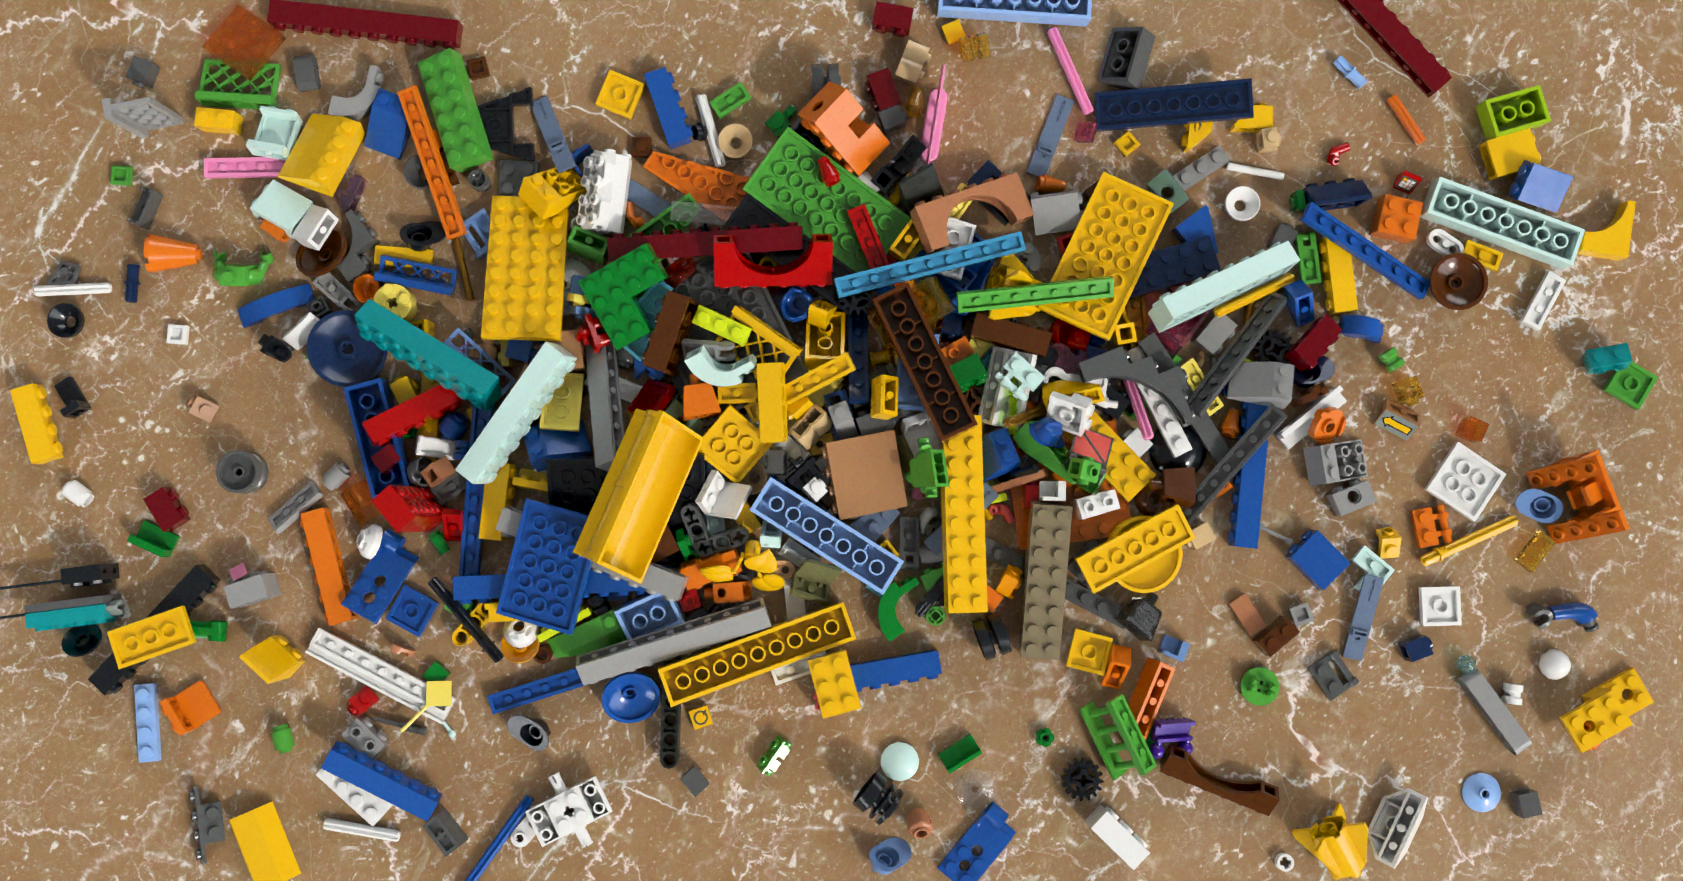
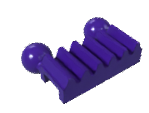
M1183 717V719L1172 718L1171 720L1166 718V720L1160 719V721L1154 719L1151 739L1154 743L1149 746L1153 758L1158 759L1163 756L1164 748L1162 743L1181 741L1178 746L1191 754L1193 746L1190 741L1193 740V737L1189 735L1190 727L1195 726L1196 722L1186 717Z

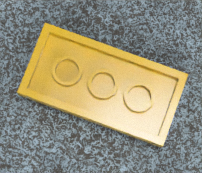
M180 606L107 632L119 669L197 643L185 606Z

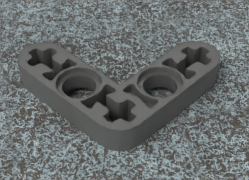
M688 502L681 509L682 520L695 552L699 556L706 557L741 546L748 541L749 531L744 526H736L710 535L700 509L695 503ZM688 508H689L691 511H693V510L695 511V512L693 513L692 517H691L690 513L686 514V511H687ZM699 525L702 528V533L695 534L692 531V526ZM738 532L744 534L743 539L735 537ZM717 538H726L727 544L724 546L719 545ZM702 543L705 546L710 545L708 546L706 551L704 550V548L700 549Z

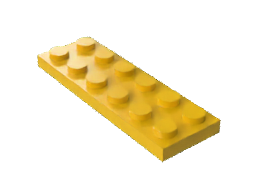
M1094 411L1092 416H1089V419L1092 420L1090 429L1113 438L1105 479L1129 502L1149 483L1150 478H1154L1156 474ZM1062 430V435L1072 443L1074 434Z
M1174 504L1074 559L1091 592L1094 594L1196 538L1179 504Z

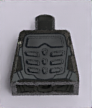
M1151 592L1147 593L1146 597L1131 598L1116 616L1115 620L1140 641H1152L1162 616V612L1154 606L1158 596Z

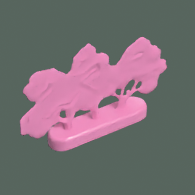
M945 64L941 67L938 88L932 90L928 97L921 139L928 148L920 156L921 161L926 165L935 162L939 153L947 104V94L942 89Z

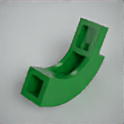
M908 576L902 580L900 587L893 581L880 598L878 621L882 632L889 642L905 632L896 617L895 608L902 595L920 584L915 576L913 578Z

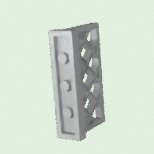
M151 97L120 103L111 98L101 99L105 119L141 139L148 138V131L185 124V119Z

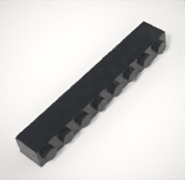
M205 564L195 565L146 618L180 606H185L188 617H190V612L204 602L203 598L207 594H211L218 587L216 584L221 579ZM112 653L88 680L103 695L116 694L123 688L122 684L137 673L136 669L140 665H144L148 660L119 669L114 653Z

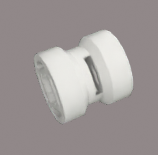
M1503 683L1504 695L1501 697L1502 702L1522 705L1521 693L1523 692L1524 685Z

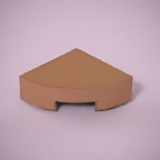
M401 643L393 644L390 649L393 653L398 655L402 653L407 657H413L416 650Z

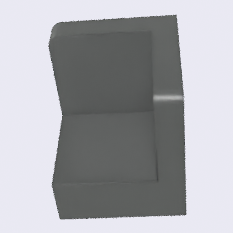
M697 763L680 778L695 797L710 784L700 772L701 768Z

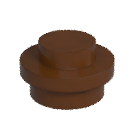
M540 645L537 654L533 657L534 660L540 664L548 663L553 656L552 649L548 645Z

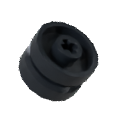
M997 611L987 615L988 628L981 617L971 621L975 636L986 661L996 657L994 645H996L999 653L1002 655L1012 652L1006 627L1002 623Z

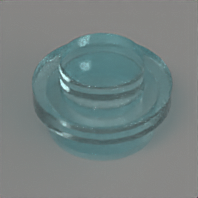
M1462 656L1456 662V667L1463 673L1471 672L1476 668V660L1472 656Z

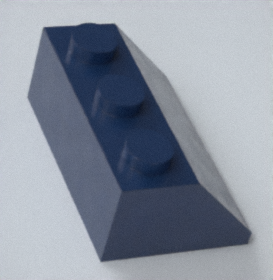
M1355 178L1345 179L1341 183H1336V180L1328 181L1324 185L1319 186L1317 183L1305 185L1306 187L1303 189L1306 203L1313 202L1325 211L1357 207L1372 199V194L1363 180L1355 181Z

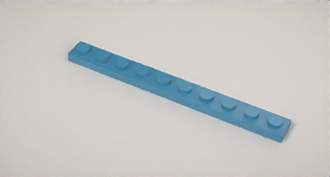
M1020 231L834 278V284L839 299L1024 252L1026 247L1022 232Z

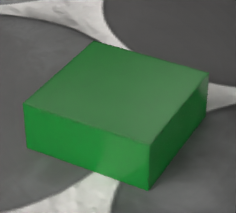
M435 661L422 676L428 681H445L451 672L440 662Z

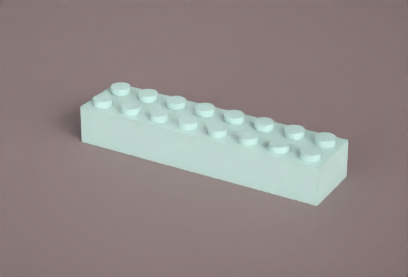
M1438 177L1431 181L1420 218L1560 269L1574 264L1585 229L1443 177Z
M1289 241L1282 244L1277 242L1271 245L1269 250L1261 249L1251 258L1249 256L1242 258L1236 265L1231 263L1225 266L1223 271L1218 272V270H1215L1208 274L1205 279L1200 277L1191 283L1192 285L1188 287L1182 285L1172 294L1170 292L1163 294L1159 297L1160 300L1152 305L1153 308L1148 312V315L1158 332L1161 333L1284 275L1300 261L1298 255Z
M545 342L455 470L472 484H489L493 482L497 477L499 468L507 463L509 454L519 446L521 437L525 436L531 429L530 425L533 420L538 419L541 415L543 406L551 401L555 389L563 384L565 375L573 370L577 357L559 344Z

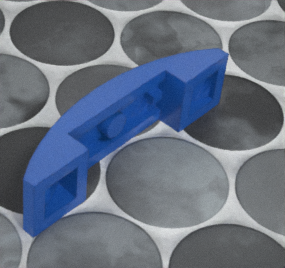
M304 284L262 297L241 307L237 311L243 328H247L261 323L263 319L295 307H304L316 298L311 285Z

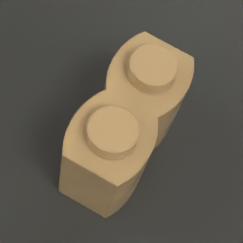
M908 40L897 68L895 79L915 87L917 82L921 83L925 74L922 71L924 64L928 65L932 55L929 54L930 48Z
M815 404L805 412L802 419L794 423L790 433L798 444L808 450L816 444L819 436L825 434L831 428L833 422L827 413Z

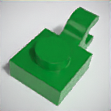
M791 104L783 114L778 110L765 122V125L779 138L786 128L791 126L789 120L796 115L797 109Z
M683 528L675 530L677 543L684 556V560L689 562V555H695V558L699 559V555L695 552L694 547H690L692 542L689 534L685 535Z

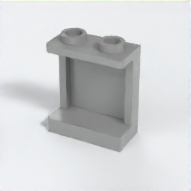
M1073 187L1072 191L1039 196L1038 192L1030 193L1032 210L1034 212L1035 235L1076 229L1084 213L1083 210H1079V204L1083 203L1081 192L1077 193V187Z

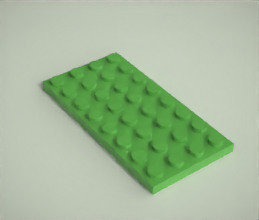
M787 127L742 190L788 223L798 222V226H803V234L810 239L812 234H832L834 257L856 273L870 270L846 211L863 204L866 205L886 255L911 218L830 157H828L830 162L840 174V182L826 187L822 182L817 160L827 155Z

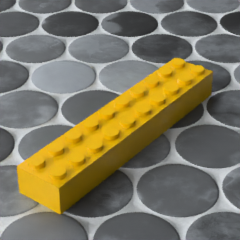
M974 415L978 423L976 428L942 444L939 441V449L944 450L949 480L948 487H941L945 613L988 612L981 415Z
M839 601L775 624L764 631H756L747 636L658 667V672L670 706L673 707L855 640L856 636L844 602Z

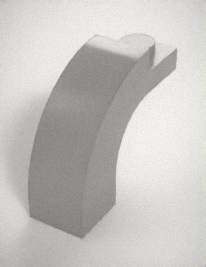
M370 65L366 84L361 93L351 98L332 95L328 114L343 116L354 121L369 116L378 89H383L380 86L384 82L383 71L378 66Z

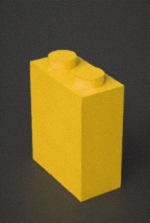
M1530 128L1490 139L1478 145L1489 181L1517 174L1524 160L1542 165L1541 155L1535 145V136Z

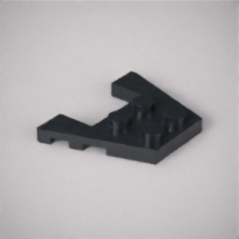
M527 87L518 93L514 92L507 97L495 99L478 106L491 150L527 161H535V145L533 143L515 144L514 107L534 106L532 87Z

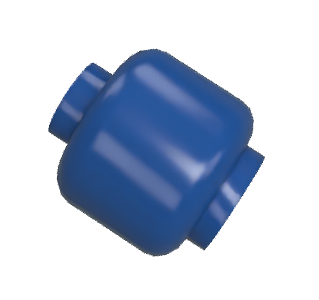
M459 412L448 413L439 424L441 436L446 440H459L468 429L467 418Z

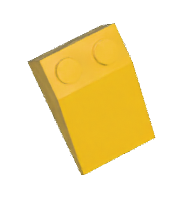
M281 635L268 637L239 657L268 684L290 678L306 661L302 657L303 654L296 648L288 645V640Z

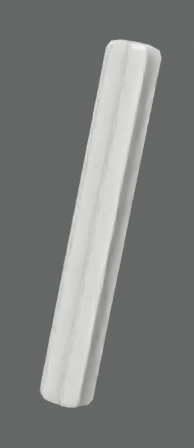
M705 94L698 95L696 101L703 125L707 128V139L715 166L717 168L726 165V161L718 144V133L707 96Z
M108 282L34 287V295L39 297L112 292V284Z
M326 818L323 823V829L382 840L397 842L401 836V831L377 826L372 827L371 825Z

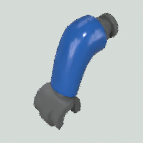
M1538 603L1526 606L1525 612L1533 617L1540 616L1538 620L1533 622L1540 630L1549 626L1552 620L1562 619L1575 620L1576 623L1584 626L1585 632H1593L1599 628L1595 619L1598 615L1597 612L1586 603H1563L1549 606L1547 609Z

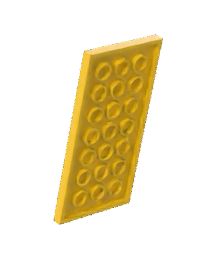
M1103 171L1050 282L1113 276L1114 297L1042 304L1038 306V309L1109 341L1174 203Z
M492 196L481 329L482 339L561 341L570 205L557 215L542 220L520 196Z

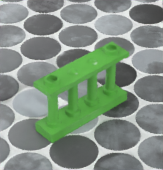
M1123 694L1105 703V707L1097 708L1094 701H1091L1080 708L1079 711L1112 780H1116L1127 772L1126 769L1136 767L1141 776L1146 775L1157 766ZM1111 714L1115 724L1105 726L1101 716ZM1119 732L1124 742L1114 744L1109 733ZM1128 750L1132 760L1122 762L1118 751Z

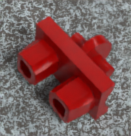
M585 314L586 321L584 322V327H578L579 332L575 334L576 341L583 342L584 345H588L590 341L594 354L600 353L601 347L609 345L610 338L607 333L597 334V330L604 329L598 317L592 318L591 314Z

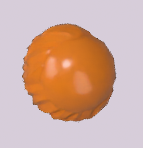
M365 273L353 281L352 285L354 287L352 292L357 301L365 304L368 299H374L376 292L382 285L380 281L374 280L372 274Z

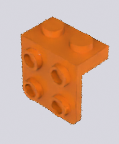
M202 680L179 694L159 702L163 714L169 718L172 723V729L179 736L190 733L221 713V708Z

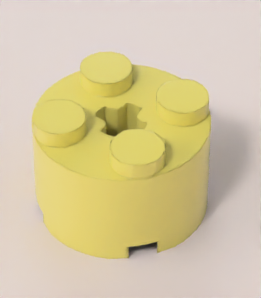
M385 284L376 292L373 299L374 302L407 322H410L415 317L418 310L415 295L398 284Z

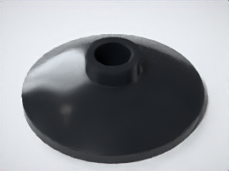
M96 624L72 627L62 639V649L71 657L85 656L95 650L100 644L102 631Z

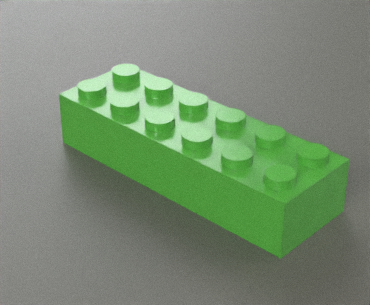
M448 48L417 62L449 168L462 173L493 160V154L462 55Z

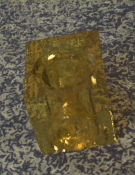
M1417 375L1392 384L1400 405L1407 404L1409 407L1420 403L1419 399L1425 397ZM1407 388H1410L1412 391L1410 397L1406 393Z

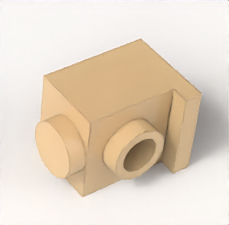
M1277 127L1261 129L1255 135L1258 153L1278 150L1277 147L1280 146L1281 135L1278 133Z

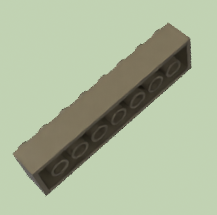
M1030 500L1018 653L1021 658L1060 659L1073 506L1069 502Z

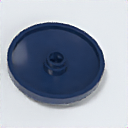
M336 311L324 316L314 325L307 340V356L311 367L324 381L338 387H348L374 379L382 370L387 358V350L379 349L371 340L366 341L360 336L354 316L357 313L356 311Z

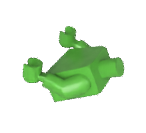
M214 250L215 262L213 264L212 276L216 281H219V286L261 284L269 267L268 264L273 263L274 258L271 251L268 254L265 251H261L259 254L262 262H259V264L225 263L227 261L225 250L221 254H217V251Z
M929 437L918 438L917 442L920 450L917 452L916 457L909 462L910 471L906 473V480L910 483L912 482L914 488H920L927 498L938 497L937 487L949 486L944 450L931 449L928 441Z

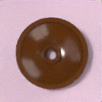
M334 227L319 251L301 244L296 253V266L299 271L306 276L317 277L334 270L341 263L347 251L348 241L345 233L339 228Z
M1452 253L1441 258L1433 266L1429 277V286L1433 297L1442 306L1451 310H1465L1477 305L1483 299L1488 288V276L1482 263L1475 257L1466 253ZM1452 280L1455 282V287L1451 285Z

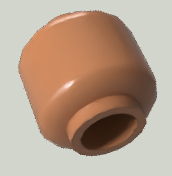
M915 808L907 814L906 822L911 836L923 839L932 832L931 815L927 810Z

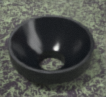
M61 303L54 306L47 317L49 330L54 335L62 338H71L78 335L85 323L82 311L69 303ZM69 317H74L76 320L73 327L67 326V319Z

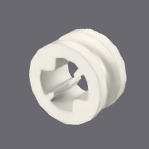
M1279 853L1275 857L1274 863L1278 869L1284 872L1293 869L1294 859L1290 855ZM1283 857L1289 860L1286 867L1280 864V860L1283 861Z

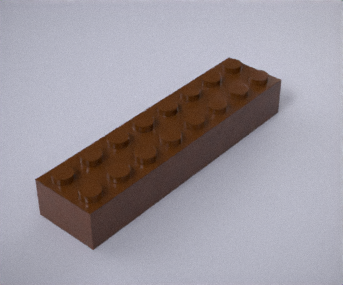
M907 282L873 298L872 304L940 443L942 444L976 428L978 423L909 283Z

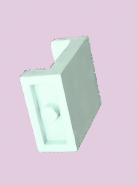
M270 105L268 107L260 106L259 110L262 113V118L255 139H248L246 147L253 155L286 161L297 141L303 121L297 112L292 109L283 110Z
M272 180L270 184L264 187L258 199L256 198L252 202L250 209L254 217L259 218L260 216L285 230L286 235L294 239L291 235L313 204V201Z

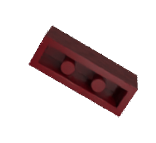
M1326 313L1310 325L1285 354V357L1300 372L1306 369L1311 370L1318 364L1317 359L1329 351L1327 349L1328 346L1334 344L1339 339L1338 335L1342 329Z

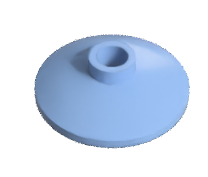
M1486 773L1470 775L1462 786V798L1465 804L1474 811H1490L1500 801V785L1494 777ZM1486 790V796L1483 797L1482 792Z

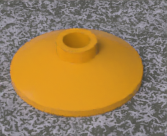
M516 626L514 630L521 631L524 626ZM504 636L501 641V651L504 657L513 663L529 661L537 654L540 646L538 638L531 645L523 649L511 646Z

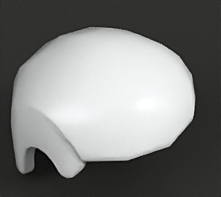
M1549 649L1540 656L1538 666L1541 673L1547 678L1558 680L1569 673L1571 662L1568 656L1561 650Z

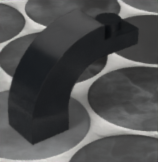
M913 134L896 156L879 169L871 179V182L882 192L888 193L913 168L928 146Z

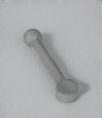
M1260 523L1259 530H1264L1286 541V544L1288 545L1293 544L1292 538H1286L1264 527L1263 523Z

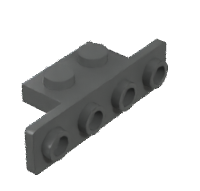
M195 784L191 785L192 790H189L188 794L189 801L193 802L194 810H191L192 822L195 821L196 829H193L194 841H198V849H195L196 861L200 860V863L204 865L207 864L205 844L224 841L225 831L221 801L200 804L198 785Z

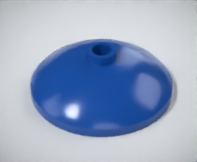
M626 672L617 675L606 684L601 697L602 706L606 714L622 723H635L648 718L658 708L661 698L660 689L655 680L640 672Z

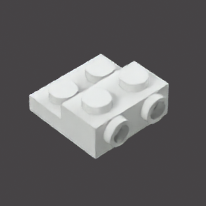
M1052 391L1046 417H1051L1063 425L1062 430L1082 437L1085 430L1088 431L1091 427L1092 420L1089 419V416H1092L1095 405H1092L1093 399L1077 393L1069 397Z

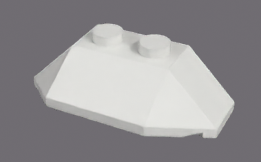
M1407 788L1382 798L1368 828V838L1376 860L1393 869L1396 868L1407 853L1423 819L1428 797Z

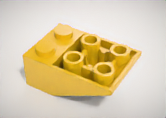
M554 167L524 177L518 195L543 220L560 213L579 199L581 194H586L587 190L581 185L582 178L572 168L558 173L557 168Z

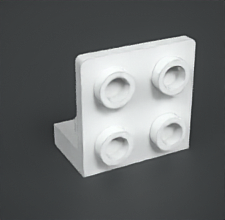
M711 470L695 502L705 515L737 519L752 487L745 484L726 482L718 470Z

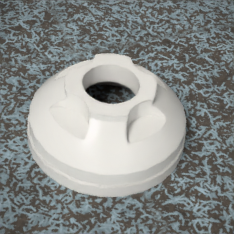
M1236 187L1228 193L1225 199V210L1236 221L1250 220L1260 209V198L1250 187ZM1236 201L1244 203L1245 209L1243 211L1235 209Z
M370 525L362 529L357 536L356 547L359 549L362 557L371 560L380 547L383 529L380 525Z
M508 621L504 624V637L513 647H527L536 640L539 634V626L524 621ZM517 622L524 623V628L521 631L514 630V625Z

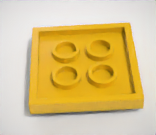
M729 404L702 435L704 440L698 453H704L705 460L732 482L739 483L774 442L760 443V439L757 436L758 426Z

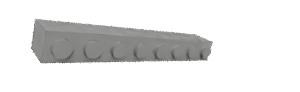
M605 329L597 330V334L606 333ZM610 340L609 345L600 348V353L594 354L589 341V344L585 345L595 455L594 461L596 468L608 472L624 437L616 348Z

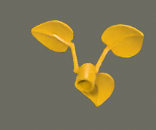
M756 540L746 542L745 552H741L740 558L733 570L723 565L699 569V572L710 581L726 583L733 580L732 574L737 572L743 558H745V566L748 569L757 571L758 577L752 579L754 587L762 591H776L785 586V581L782 577L775 574H761V572H775L777 570V561L770 549L760 553L761 544Z

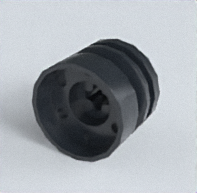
M876 771L861 788L853 801V805L862 812L871 807L869 818L872 819L877 815L875 823L880 825L894 813L904 792L901 789L894 792L896 788L894 784L885 789L884 787L888 780Z

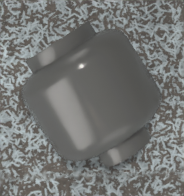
M624 348L616 350L618 369L628 370L634 367L633 355Z

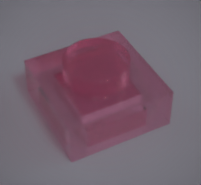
M1078 122L1074 141L1078 143H1093L1098 124L1095 122Z

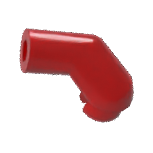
M1345 142L1331 147L1327 156V163L1331 166L1338 165L1340 163L1338 161L1340 154L1350 151L1349 143Z

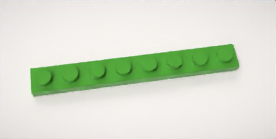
M1113 276L961 291L957 292L958 313L1114 297Z

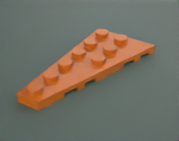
M656 151L652 152L643 165L644 169L683 195L690 193L699 206L725 223L747 195L742 189L750 177L736 175L732 172L700 165Z

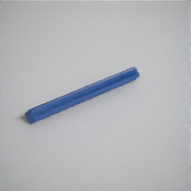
M526 795L464 881H478L526 814L525 811L533 804L534 799L531 796Z

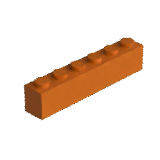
M319 508L301 513L300 525L306 534L305 544L310 550L311 556L309 560L315 569L314 579L316 584L319 585L321 592L319 593V599L324 604L325 621L329 623V626L358 619L356 613L341 605L351 589L330 509Z

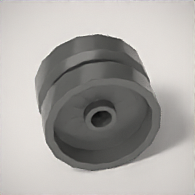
M838 63L828 64L827 76L823 74L822 64H812L813 97L829 81L841 86Z
M246 451L228 452L220 459L216 468L217 481L221 487L233 493L249 494L257 492L265 485L269 474L267 463L263 457Z

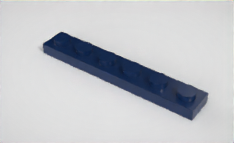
M861 301L857 307L864 306L867 302ZM861 310L859 315H856V311H853L848 316L849 356L857 370L849 373L850 404L869 403L868 310L866 314Z

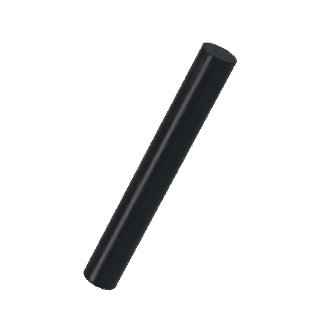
M1037 465L1009 472L997 477L999 482H1004L1039 472V468Z

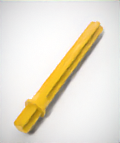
M1514 515L1508 516L1442 547H1435L1433 551L1422 555L1420 561L1423 566H1428L1437 561L1442 562L1444 558L1517 526L1518 519Z

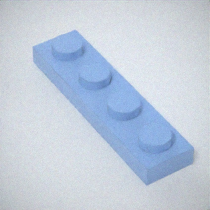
M157 682L134 685L139 763L160 761L162 756Z

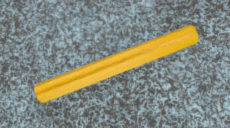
M1291 273L1284 274L1218 305L1213 309L1214 315L1220 318L1295 282V276Z

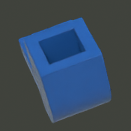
M1342 315L1340 325L1342 331L1340 334L1349 338H1363L1372 343H1380L1384 325L1380 323L1379 319L1372 317Z

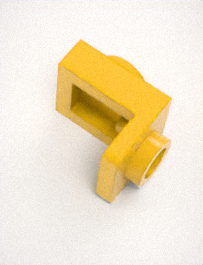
M1391 527L1376 529L1375 534L1379 538L1377 555L1381 559L1399 557L1401 536L1396 529Z

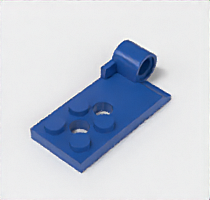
M389 528L382 534L381 544L376 555L369 561L341 603L343 607L374 624L378 623L419 559L417 556L402 549L406 541L405 537ZM378 577H385L386 582L384 585H375V580ZM368 593L375 595V599L371 603L364 601V597Z
M992 801L938 864L937 868L952 881H978L1016 833L1014 829L1005 823L1009 814ZM974 845L982 847L980 854L975 855L971 852ZM962 860H967L970 862V866L968 869L962 870L959 868V863Z

